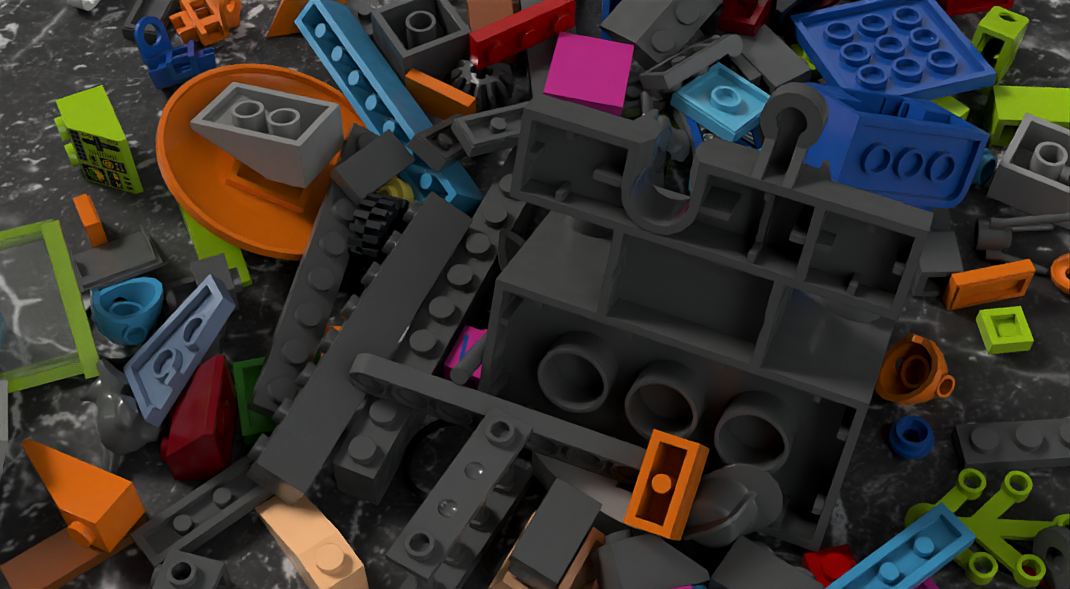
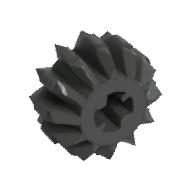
M469 57L468 61L458 60L456 69L452 70L450 75V86L475 97L476 113L496 109V107L507 106V102L512 98V93H514L513 72L510 65L504 64L503 61L478 70Z

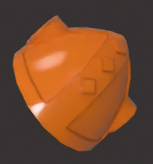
M908 332L906 337L892 345L885 353L875 385V392L882 399L909 406L926 402L936 396L940 398L948 397L954 390L955 379L948 374L944 355L936 346V343L930 339L928 340ZM903 357L902 364L896 369L897 360Z

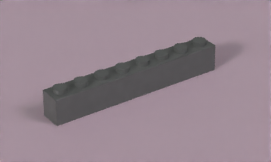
M433 191L429 193L422 203L414 200L401 218V221L407 224L402 233L394 230L381 249L387 255L381 265L374 261L360 283L366 286V289L360 297L353 294L341 310L339 316L345 319L339 330L331 327L317 349L324 354L316 365L309 361L294 384L301 388L295 399L291 400L286 397L271 418L272 421L278 424L270 437L262 433L247 455L254 462L245 476L290 505H293L306 493L366 395L365 392L354 387L347 378L357 355L369 353L385 359L389 358L473 221L472 218Z

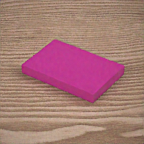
M560 31L543 95L574 102L621 117L634 45Z

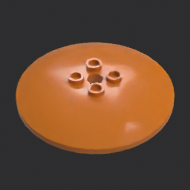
M252 63L222 66L198 74L179 87L170 97L158 123L156 155L162 177L168 189L193 219L224 241L258 255L275 259L301 261L331 178L329 174L336 165L340 151L306 188L292 187L288 184L268 180L192 130L190 121L234 81L340 104L344 140L349 128L354 123L366 129L367 127L342 92L319 79L299 71L279 66Z

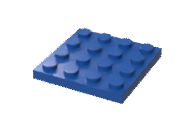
M861 0L789 16L788 29L827 84L831 86L932 100L993 86L997 74L935 0Z

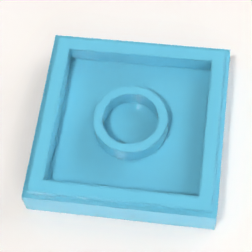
M717 62L710 67L708 72L697 76L674 92L670 104L721 139L735 143L760 124V114L770 95L720 62Z

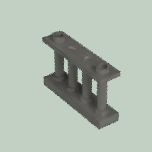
M492 406L385 554L386 560L409 572V575L399 589L462 588L533 483V474L512 463L532 435V426Z

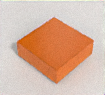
M83 194L74 197V204L92 248L109 243L90 195Z

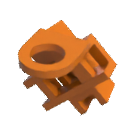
M179 0L182 12L169 16L184 45L194 39V42L200 40L205 47L230 37L229 30L240 25L242 3L241 0Z

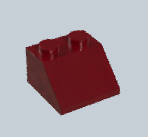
M215 355L198 366L168 412L171 428L170 434L164 435L162 438L161 458L163 463H168L174 480H210L231 466L239 408L237 393L225 355Z

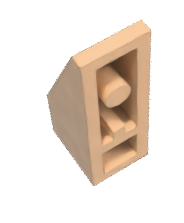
M305 495L293 505H290L278 496H274L255 508L257 515L309 589H369L365 567L339 530Z

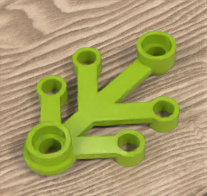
M973 468L962 470L955 482V487L935 505L919 503L908 510L904 518V529L941 502L954 514L967 500L979 498L986 486L985 476ZM1009 472L1005 476L1000 490L972 517H957L976 536L975 541L990 553H973L967 548L953 559L965 570L967 578L977 585H986L992 581L998 570L996 558L1013 573V577L1018 584L1028 588L1037 586L1046 573L1044 562L1032 554L1021 555L1004 539L1034 541L1037 533L1044 528L1064 526L1070 529V514L1059 515L1052 522L999 519L1015 502L1024 501L1033 487L1032 480L1024 472ZM970 480L977 485V488H969L963 481ZM1010 483L1019 484L1023 491L1013 489ZM974 564L984 565L989 573H980L975 569ZM1022 566L1031 567L1035 571L1036 576L1026 574Z

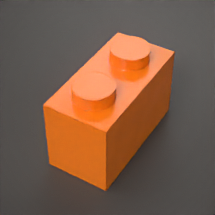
M653 429L623 523L668 539L681 541L710 449L699 443Z

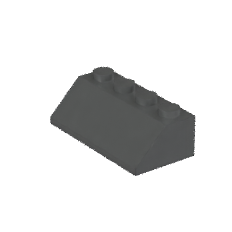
M622 0L600 24L599 28L615 42L634 45L632 58L647 71L678 53L723 0Z

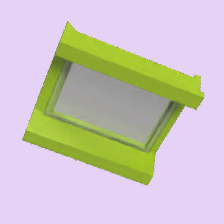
M49 219L0 231V379L8 380V393L83 373L85 379L100 376L96 366L100 360L59 220Z

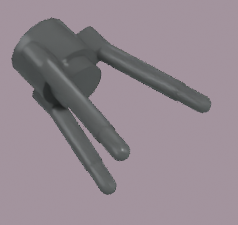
M1070 213L1015 218H977L973 234L974 250L985 251V260L1003 263L1023 260L1001 252L1002 248H1010L1012 232L1053 230L1055 228L1054 223L1070 221ZM1032 263L1036 269L1035 273L1041 275L1049 273L1048 268Z

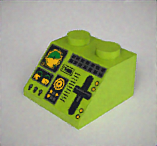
M103 85L55 100L61 116L54 118L62 141L69 139L71 143L64 145L72 168L80 165L87 181L134 194L143 192L127 139Z

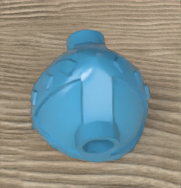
M140 277L116 283L101 291L98 288H90L91 318L97 324V329L102 335H105L113 344L116 343L121 346L138 345L146 340L147 334L154 328L161 314L163 288L160 281L156 278ZM121 297L126 299V301L117 302L112 305L113 301L116 298Z

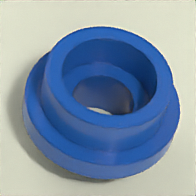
M909 415L898 419L892 424L888 433V442L893 451L901 457L920 459L931 451L934 444V435L931 426L926 420L918 416ZM904 437H911V438H913L917 443H915V442H910V441L906 440Z

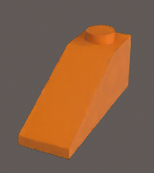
M29 438L21 444L36 474L68 526L66 529L68 535L77 544L86 548L93 545L110 553L146 512L132 481Z

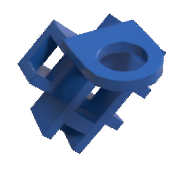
M142 17L137 22L134 32L135 41L144 65H148L150 69L148 74L157 90L186 82L198 74L217 68L213 47L197 51L193 39L188 41V44L173 48L165 26L157 17ZM148 24H152L157 31V41L153 46L149 45L144 39V29Z

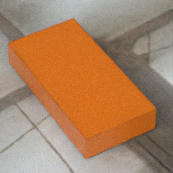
M414 68L405 75L406 89L422 110L443 120L458 113H461L463 116L476 113L475 97Z
M1030 259L951 274L942 301L947 310H955L1024 296L1036 269Z

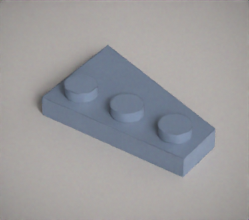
M212 274L206 277L123 367L144 421L158 428L236 306L224 282Z

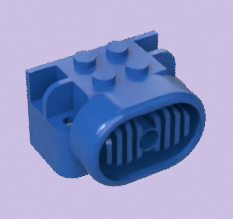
M803 82L816 88L825 98L829 108L828 122L818 141L809 148L805 161L806 165L820 169L824 159L828 160L831 181L904 202L903 204L929 212L932 211L933 207L952 208L964 199L990 136L989 133L930 100Z

